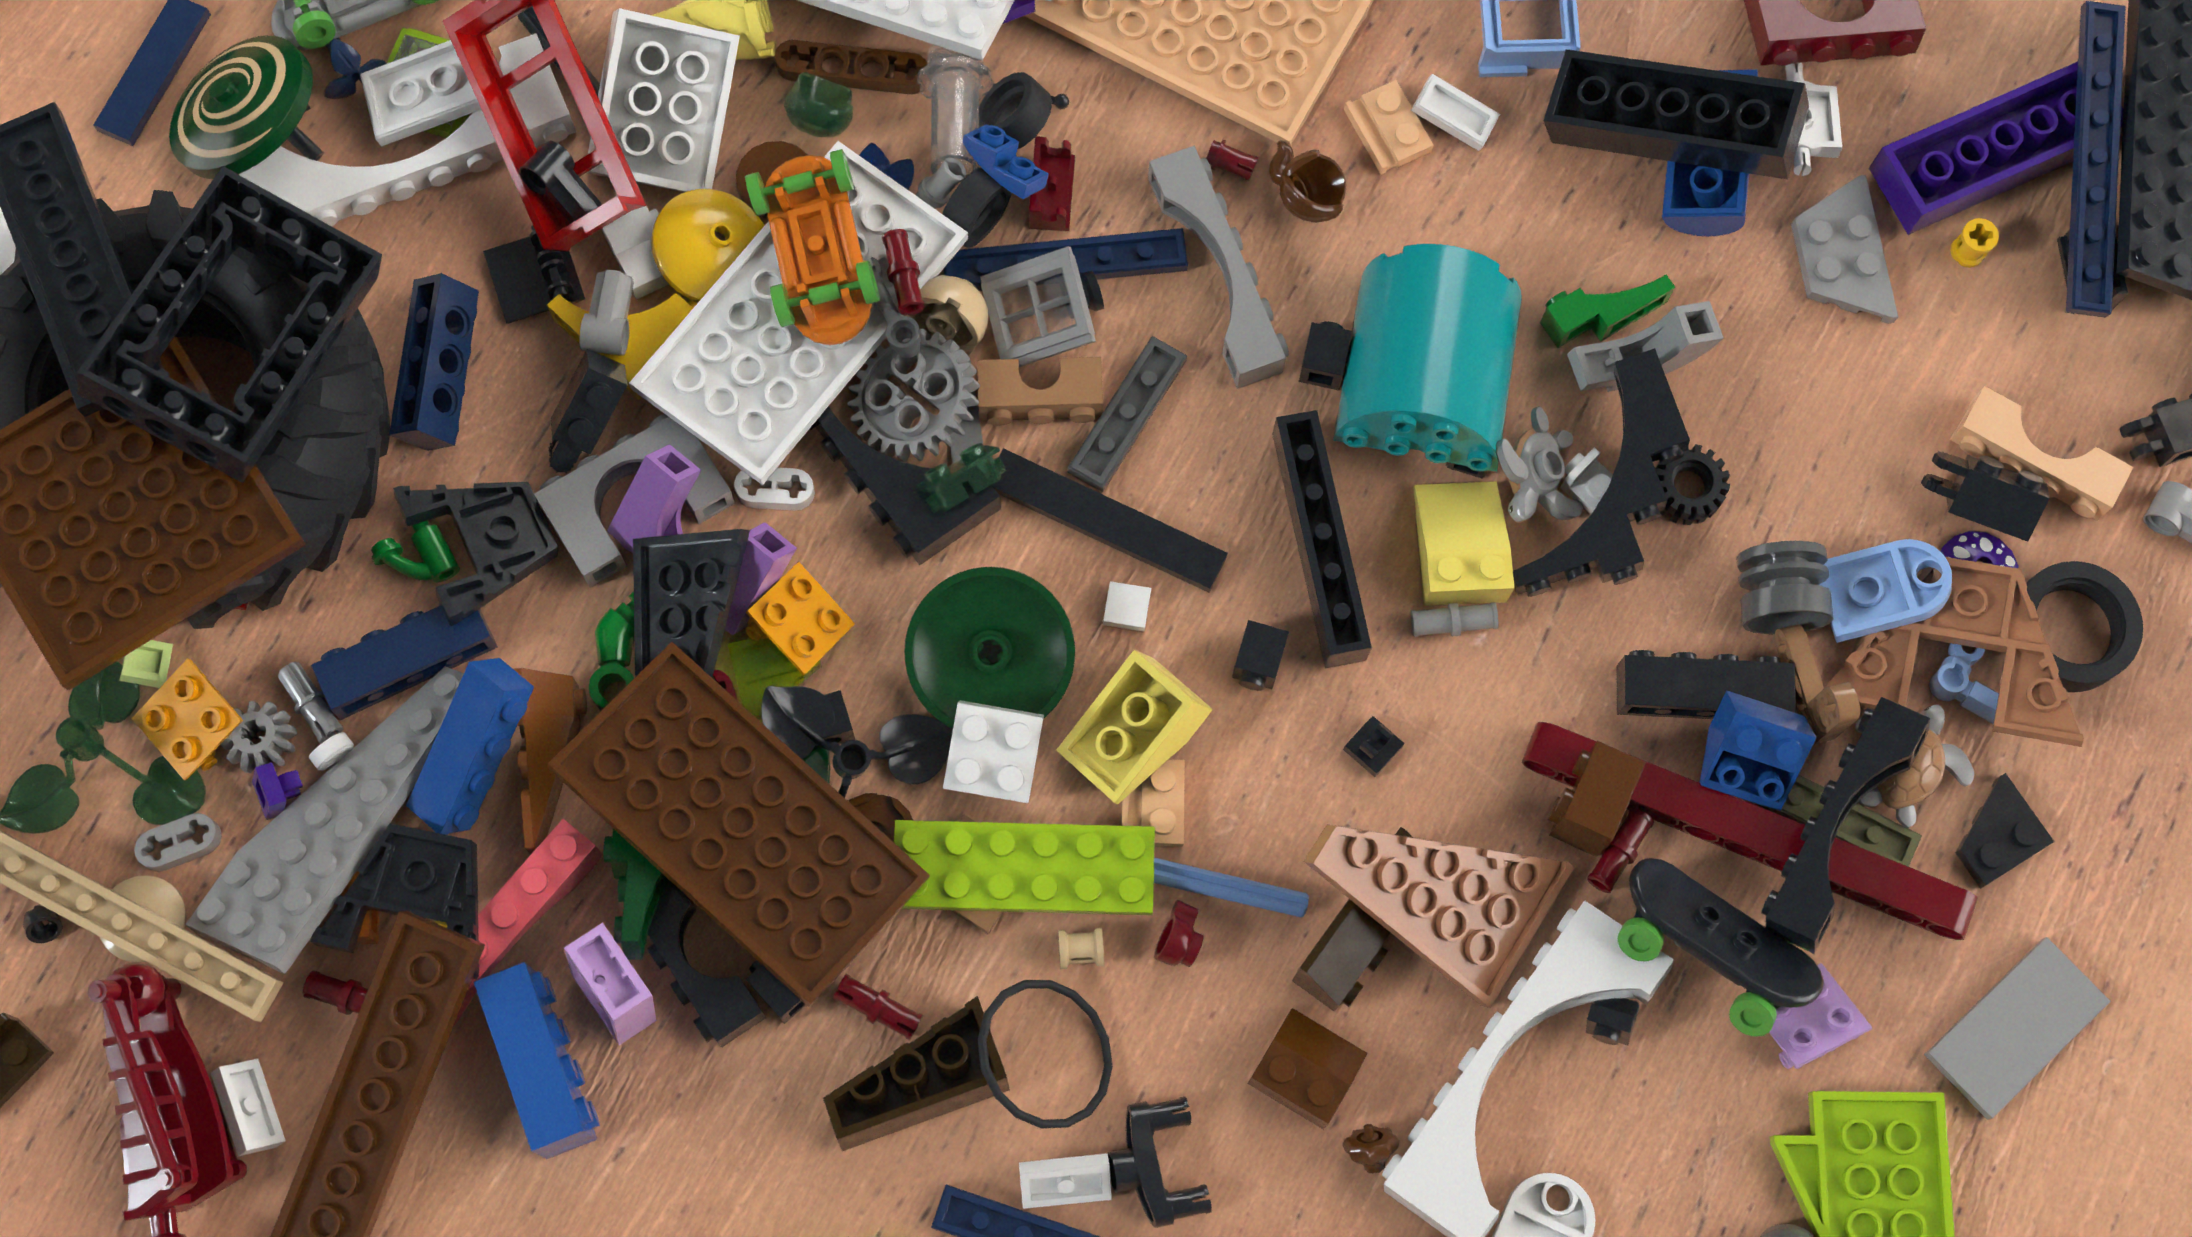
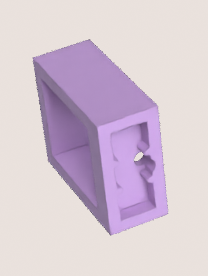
M603 923L564 947L572 977L618 1045H621L656 1022L652 994Z

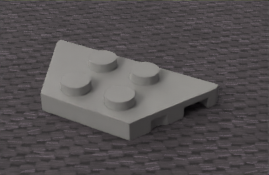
M1860 175L1795 217L1791 223L1808 299L1824 304L1833 303L1843 310L1856 314L1861 310L1880 316L1881 322L1890 324L1896 321L1898 313L1866 175Z

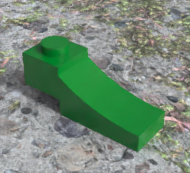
M1666 274L1640 287L1615 293L1585 294L1581 288L1570 294L1563 291L1552 297L1545 304L1547 308L1540 324L1557 348L1592 329L1601 342L1666 304L1676 287Z

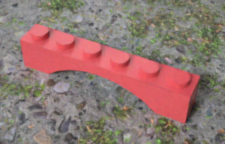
M565 819L559 822L478 914L479 942L485 944L479 960V976L477 980L489 976L518 940L548 910L574 890L603 857L597 846ZM475 979L471 980L454 1026L477 992L474 981H477Z

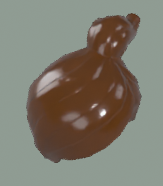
M1279 141L1277 143V153L1269 165V174L1272 181L1280 186V196L1286 209L1293 216L1313 223L1325 222L1338 217L1343 211L1344 205L1342 203L1346 194L1345 176L1340 166L1333 159L1320 154L1319 150H1310L1294 157L1291 146L1284 141Z

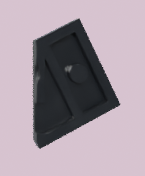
M2006 773L1993 782V788L1984 805L1979 808L1972 821L1971 829L1963 837L1955 852L1980 889L2055 842Z

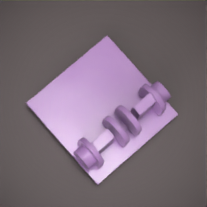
M1822 963L1817 966L1821 970L1824 983L1822 992L1816 1000L1804 1007H1779L1776 1009L1777 1018L1769 1033L1783 1051L1779 1053V1058L1786 1069L1791 1067L1799 1069L1816 1058L1822 1057L1837 1047L1872 1030V1026Z

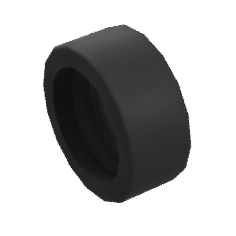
M1025 72L1006 76L995 84L982 99L976 112V129L986 124L997 126L1003 129L1006 135L1019 141L1018 149L1033 140L1045 126L1052 108L1050 93Z
M980 167L970 173L958 185L949 198L942 214L968 232V240L963 246L971 248L985 239L996 226L1008 206L1012 193Z

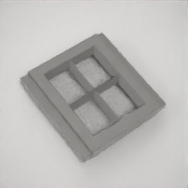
M1067 246L980 277L1000 359H1019V367L1096 342L1095 331L1077 262L1071 247Z

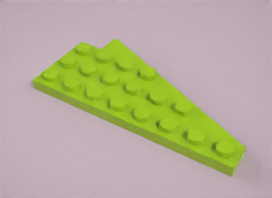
M1811 1091L1808 1093L1810 1135L1770 1136V1145L1814 1237H1955L1944 1093Z

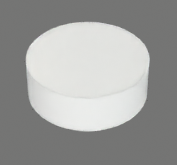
M341 732L330 737L315 748L309 755V759L318 770L324 771L333 767L350 752L354 744L345 732Z

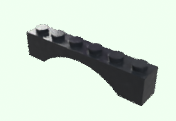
M1883 697L1880 698L1875 710L1869 707L1866 709L1857 731L1862 732V735L1856 746L1850 743L1847 745L1839 762V767L1843 768L1837 782L1830 779L1821 795L1819 803L1823 804L1824 807L1818 819L1812 816L1808 819L1800 837V840L1805 843L1799 855L1791 853L1783 867L1781 877L1786 879L1779 893L1772 890L1764 903L1761 914L1766 916L1765 928L1782 939L1815 954L1834 917L1835 903L1829 883L1828 864L1830 851L1838 830L1851 809L1869 791L1889 778L1910 770L1928 735L1931 718Z

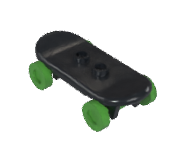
M1647 858L1639 861L1632 869L1629 877V886L1637 910L1634 918L1627 920L1618 933L1617 940L1620 949L1634 960L1642 962L1651 961L1659 955L1664 945V935H1666L1677 946L1734 984L1747 989L1746 993H1742L1735 998L1729 1011L1732 1024L1740 1032L1755 1037L1766 1035L1771 1031L1776 1021V1009L1779 1007H1804L1814 1002L1822 992L1824 983L1822 973L1811 957L1690 878L1674 865L1661 859Z

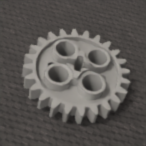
M921 329L920 350L911 358L900 356L891 346L884 349L879 345L876 349L878 356L875 359L869 357L865 362L868 365L866 371L858 370L855 374L861 379V383L849 386V390L858 397L848 402V406L854 412H857L850 419L859 428L857 431L858 435L865 441H868L867 444L876 451L881 449L880 452L891 458L896 453L899 459L906 462L910 453H912L916 459L923 461L925 449H928L937 456L939 455L938 444L943 441L947 446L952 447L953 442L950 435L953 432L960 435L965 434L964 429L959 425L962 420L973 421L974 419L967 411V407L979 404V400L970 393L980 388V384L974 378H971L977 373V370L968 362L970 357L964 350H959L960 347L951 338L946 341L940 332H936L931 338V335L925 329ZM910 338L904 339L902 343L908 342ZM917 363L916 368L912 372L907 374V370L909 369V367L912 364ZM894 375L916 394L921 395L932 406L940 410L939 414L933 415L912 397L906 395L896 385L888 381L889 376ZM944 384H947L945 390L941 394L935 396L938 388H940ZM892 395L890 401L886 405L881 406L883 400L887 396ZM921 416L919 423L915 427L910 428L912 421Z

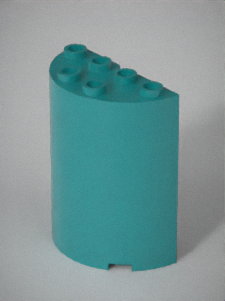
M1443 244L1408 245L1403 247V253L1390 257L1383 253L1373 259L1366 266L1361 276L1333 441L1343 442L1354 448L1369 447L1385 450L1387 453L1397 456L1405 455L1409 450H1419L1424 452L1426 459L1433 463L1448 462L1468 466L1475 471L1490 470L1497 472L1499 459L1496 445L1503 436L1522 303L1521 290L1515 278L1508 279L1499 271V263L1480 253Z

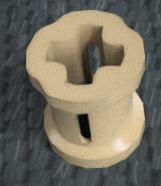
M1095 928L1093 932L1073 934H1067L1065 930H1058L1060 969H1067L1069 964L1095 963L1097 966H1104L1102 928Z

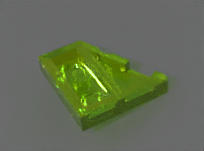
M768 637L766 639L760 638L757 641L750 638L728 644L743 706L758 720L762 718V698L768 686H799L822 667L819 660L803 676Z

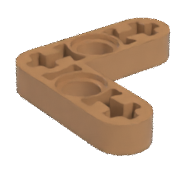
M1800 624L1776 629L1775 644L1781 663H1795V702L1797 713L1805 716L1816 736L1814 744L1836 739L1860 717V703L1854 687L1851 683L1845 682L1824 688L1803 627Z

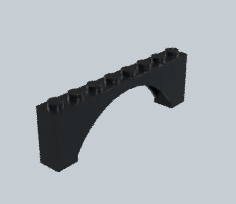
M829 406L809 429L811 431L816 427L824 438L820 443L826 454L833 462L840 459L848 470L844 475L857 494L862 491L865 492L872 502L868 507L875 519L882 526L886 523L890 525L896 533L893 541L897 548L906 558L912 555L919 565L1001 509L1000 495L976 464L968 470H942L901 462L876 451L859 440L837 419Z

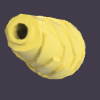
M686 0L675 7L651 15L739 35L736 60L764 59L775 55V40L766 42L764 33L774 32L767 0Z

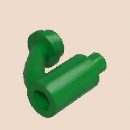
M428 520L411 525L415 532L411 536V540L423 561L421 563L400 556L403 553V548L393 538L383 539L371 548L373 553L372 560L375 565L386 564L403 575L416 580H433V582L439 583L454 577L460 571V567L438 525H430Z

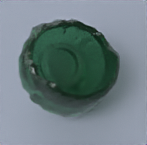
M801 73L785 97L784 107L789 120L799 131L820 138L837 137L849 127L853 120L852 91L848 87L810 73Z

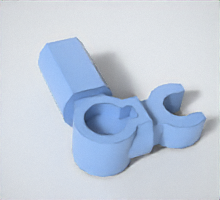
M1950 643L1948 646L1949 656L1944 659L1939 670L1930 679L1929 687L1931 693L1942 701L1957 699L1961 702L1960 706L1994 724L1999 693L1976 680L1974 682L1969 681V675L1972 671L1971 666L1983 656L1985 649L1976 648L1972 654H1968L1963 651L1961 645Z

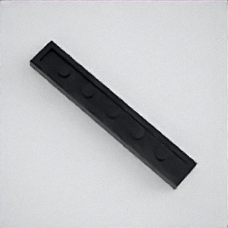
M1004 448L987 478L999 495L1210 593L1228 555L1227 552Z

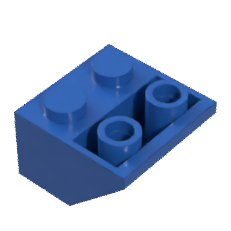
M1726 690L1709 726L1700 784L1701 786L1781 811L1816 740V736L1805 716Z

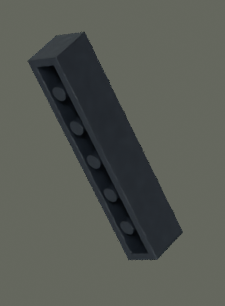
M1314 410L1276 417L1272 435L1325 668L1366 661L1372 646L1318 412Z

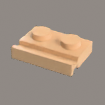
M1397 80L1361 95V98L1358 100L1345 102L1344 106L1347 117L1380 175L1386 173L1390 168L1395 166L1398 168L1431 153L1434 146L1416 113L1411 111L1412 106Z
M1167 760L1122 800L1121 826L1155 827L1154 847L1184 846L1185 760Z

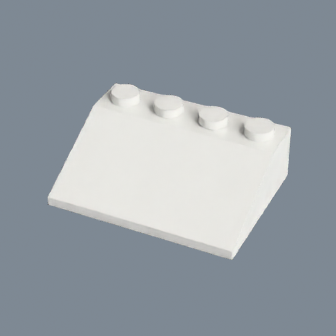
M621 8L613 12L598 98L636 183L682 192L696 189H712L740 38L739 35ZM590 138L588 154L596 150L592 138ZM603 163L587 172L609 177Z

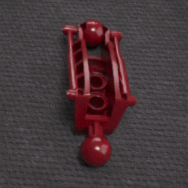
M131 962L114 970L113 974L105 980L93 981L88 987L90 1000L95 1003H102L106 1031V1039H103V1048H106V1056L112 1071L108 1073L109 1081L115 1082L120 1105L115 1106L116 1115H122L120 1120V1147L123 1151L125 1168L123 1185H128V1210L123 1211L124 1221L149 1218L152 1237H187L178 1232L176 1213L191 1209L238 1180L243 1179L247 1173V1166L244 1161L237 1160L207 1070L187 1028H185L175 999L181 994L180 982L174 978H165L151 965L143 962Z

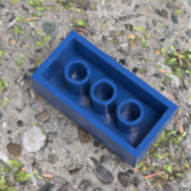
M526 962L474 981L531 1151L545 1159H549L597 1140L594 1128L600 1126L599 1118L592 1101L587 1102L585 1096L581 1094L579 1086L586 1084L585 1078L577 1059L573 1060L571 1055L567 1054L565 1045L571 1043V1039L562 1018L558 1019L556 1013L552 1011L550 1004L557 1002L549 978H544L540 970L535 971Z

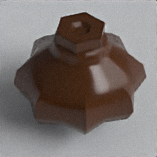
M1372 1124L1364 1125V1129L1353 1130L1351 1136L1344 1139L1343 1148L1350 1155L1351 1160L1362 1164L1368 1173H1380L1385 1168V1161L1399 1147V1140L1396 1135L1392 1134L1389 1127L1379 1128Z

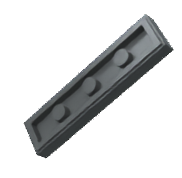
M1152 336L1071 461L1067 472L1103 493L1186 363L1187 355Z

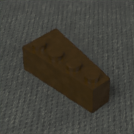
M978 996L964 1004V1008L949 1018L945 1017L932 1025L931 1030L911 1043L907 1042L894 1050L893 1055L875 1067L870 1066L823 1097L842 1152L993 1097V1093L980 1066L978 1036L984 1012ZM989 1029L987 1037L989 1066L1001 1091L1004 1093L1010 1090L1008 1079Z

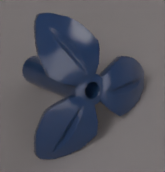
M340 38L333 39L325 46L330 52L335 72L342 74V77L334 79L327 85L324 90V96L330 99H341L355 94L356 81L362 82L361 73L387 63L382 59H371L363 66H360L361 56L352 46L341 41Z

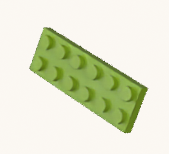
M895 820L894 843L930 875L929 879L901 909L1153 915L1155 827Z

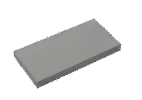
M2046 937L2035 945L1924 1055L1989 1120L2002 1110L2111 1001Z

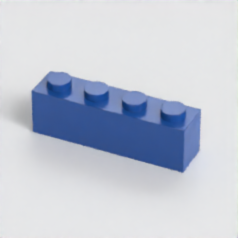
M501 658L470 661L406 804L412 812L436 833L446 835L470 830L477 821L483 800L495 781L496 771L504 754L510 748L514 731L519 720L527 710V702L534 686Z

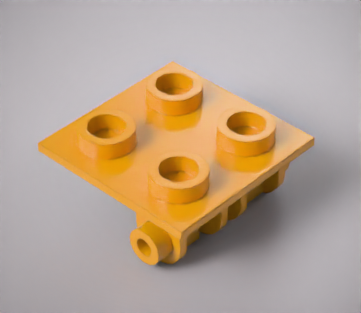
M797 562L746 611V614L750 617L747 622V635L755 641L768 637L803 676L855 625L852 619L800 562Z
M190 658L186 659L131 718L183 780H187L199 767L203 771L211 769L217 763V759L214 757L215 750L243 721Z

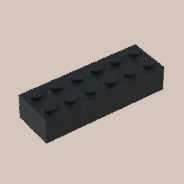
M1566 49L1543 121L1551 142L1555 144L1788 180L1809 110V102L1805 83Z

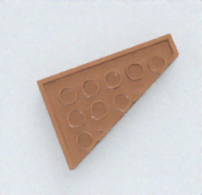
M1329 824L1325 826L1303 861L1480 1006L1491 1008L1575 868L1570 862Z

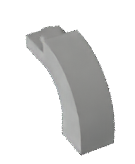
M1706 301L1676 306L1660 321L1645 330L1618 340L1574 347L1567 356L1580 391L1606 387L1607 391L1610 392L1618 390L1614 377V365L1619 360L1655 348L1663 371L1667 374L1699 358L1717 345L1724 337L1711 303Z

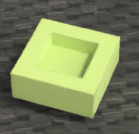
M150 640L124 656L119 681L160 688L167 679L173 644Z

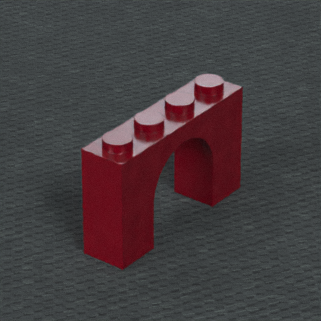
M1744 0L1760 66H1786L1791 63L1803 62L1824 63L1830 60L1853 58L1862 60L1869 57L1890 55L1905 56L1917 52L1926 31L1918 0H1862L1865 15L1848 22H1832L1819 18L1809 12L1800 0Z

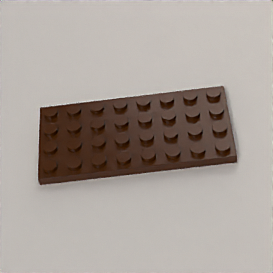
M673 642L654 658L548 763V769L808 1007L818 999L930 877L924 869Z

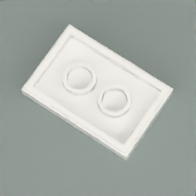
M451 40L360 74L375 139L381 147L481 110Z

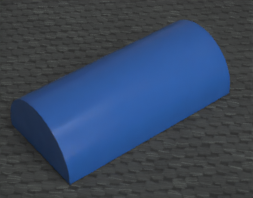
M1752 69V70H1716V71H1723V72H1730V73H1737V74L1758 76V71H1757V69ZM1667 161L1662 212L1663 221L1667 226L1678 232L1694 236H1721L1741 229L1746 219L1749 174Z

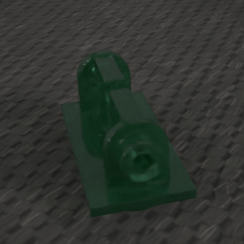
M982 443L972 445L959 454L961 460L949 467L946 463H943L928 470L924 474L926 480L915 485L917 490L930 492L931 496L926 498V501L933 513L939 510L946 512L948 509L969 498L962 483L968 481L973 492L978 493L1001 480V474L1006 472V468L999 457L994 460L992 458L994 454L1000 452L999 447L989 445L983 446Z

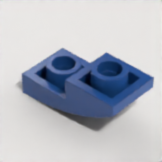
M986 124L963 136L962 143L974 160L988 175L1021 199H1025L1046 187L1049 173L1036 167L1031 160L1017 157L1019 141L1006 135L1003 129Z

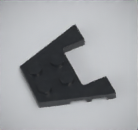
M529 482L474 483V488L447 489L445 485H436L434 490L410 491V486L394 488L395 499L407 527L444 515L452 517L476 572L475 575L436 587V595L449 626L458 624L558 556V546Z
M390 823L358 868L359 875L344 896L337 898L334 903L337 907L323 927H317L310 940L316 946L354 953L368 910L398 915L399 911L407 910L434 923L446 925L448 929L479 942L477 844L469 839ZM479 963L472 979H478Z

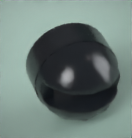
M40 904L34 906V909L26 912L24 915L23 927L27 938L31 942L47 943L57 938L62 932L63 926L59 914ZM47 920L49 923L44 925L42 921Z

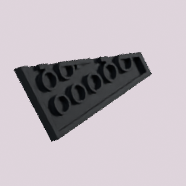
M733 529L633 539L635 677L671 642L679 647L709 676L713 677L750 530Z

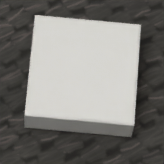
M1110 581L1103 625L1144 632L1151 588Z

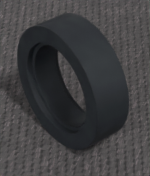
M2069 561L2051 565L2026 582L2027 592L2030 600L2035 605L2036 611L2045 595L2055 591L2069 590L2091 598L2100 606L2108 619L2111 633L2110 643L2105 655L2099 661L2089 664H2076L2067 662L2053 654L2059 669L2058 675L2067 692H2083L2097 688L2126 669L2134 660L2143 638L2142 614L2136 598L2130 589L2113 573L2091 563Z

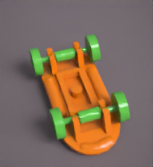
M843 149L830 152L831 161L814 155L799 156L788 160L774 170L768 178L766 186H764L759 172L745 176L749 198L756 215L759 216L767 213L782 279V284L770 287L772 303L781 327L794 324L803 336L815 343L824 345L842 344L853 339L866 325L870 317L872 303L880 301L872 266L869 260L863 261L847 193V191L854 190V185Z

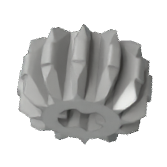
M249 701L247 713L245 714L238 708L234 709L243 721L221 743L224 749L230 750L227 754V760L233 765L240 763V768L246 773H251L256 766L268 764L271 761L280 767L285 766V760L280 756L282 752H295V746L287 741L297 735V729L292 725H287L291 716L285 710L277 712V706L272 702H266L260 708L259 704L255 701ZM262 730L266 733L265 737H258L256 735ZM253 737L256 739L260 738L262 741L254 744L252 739Z

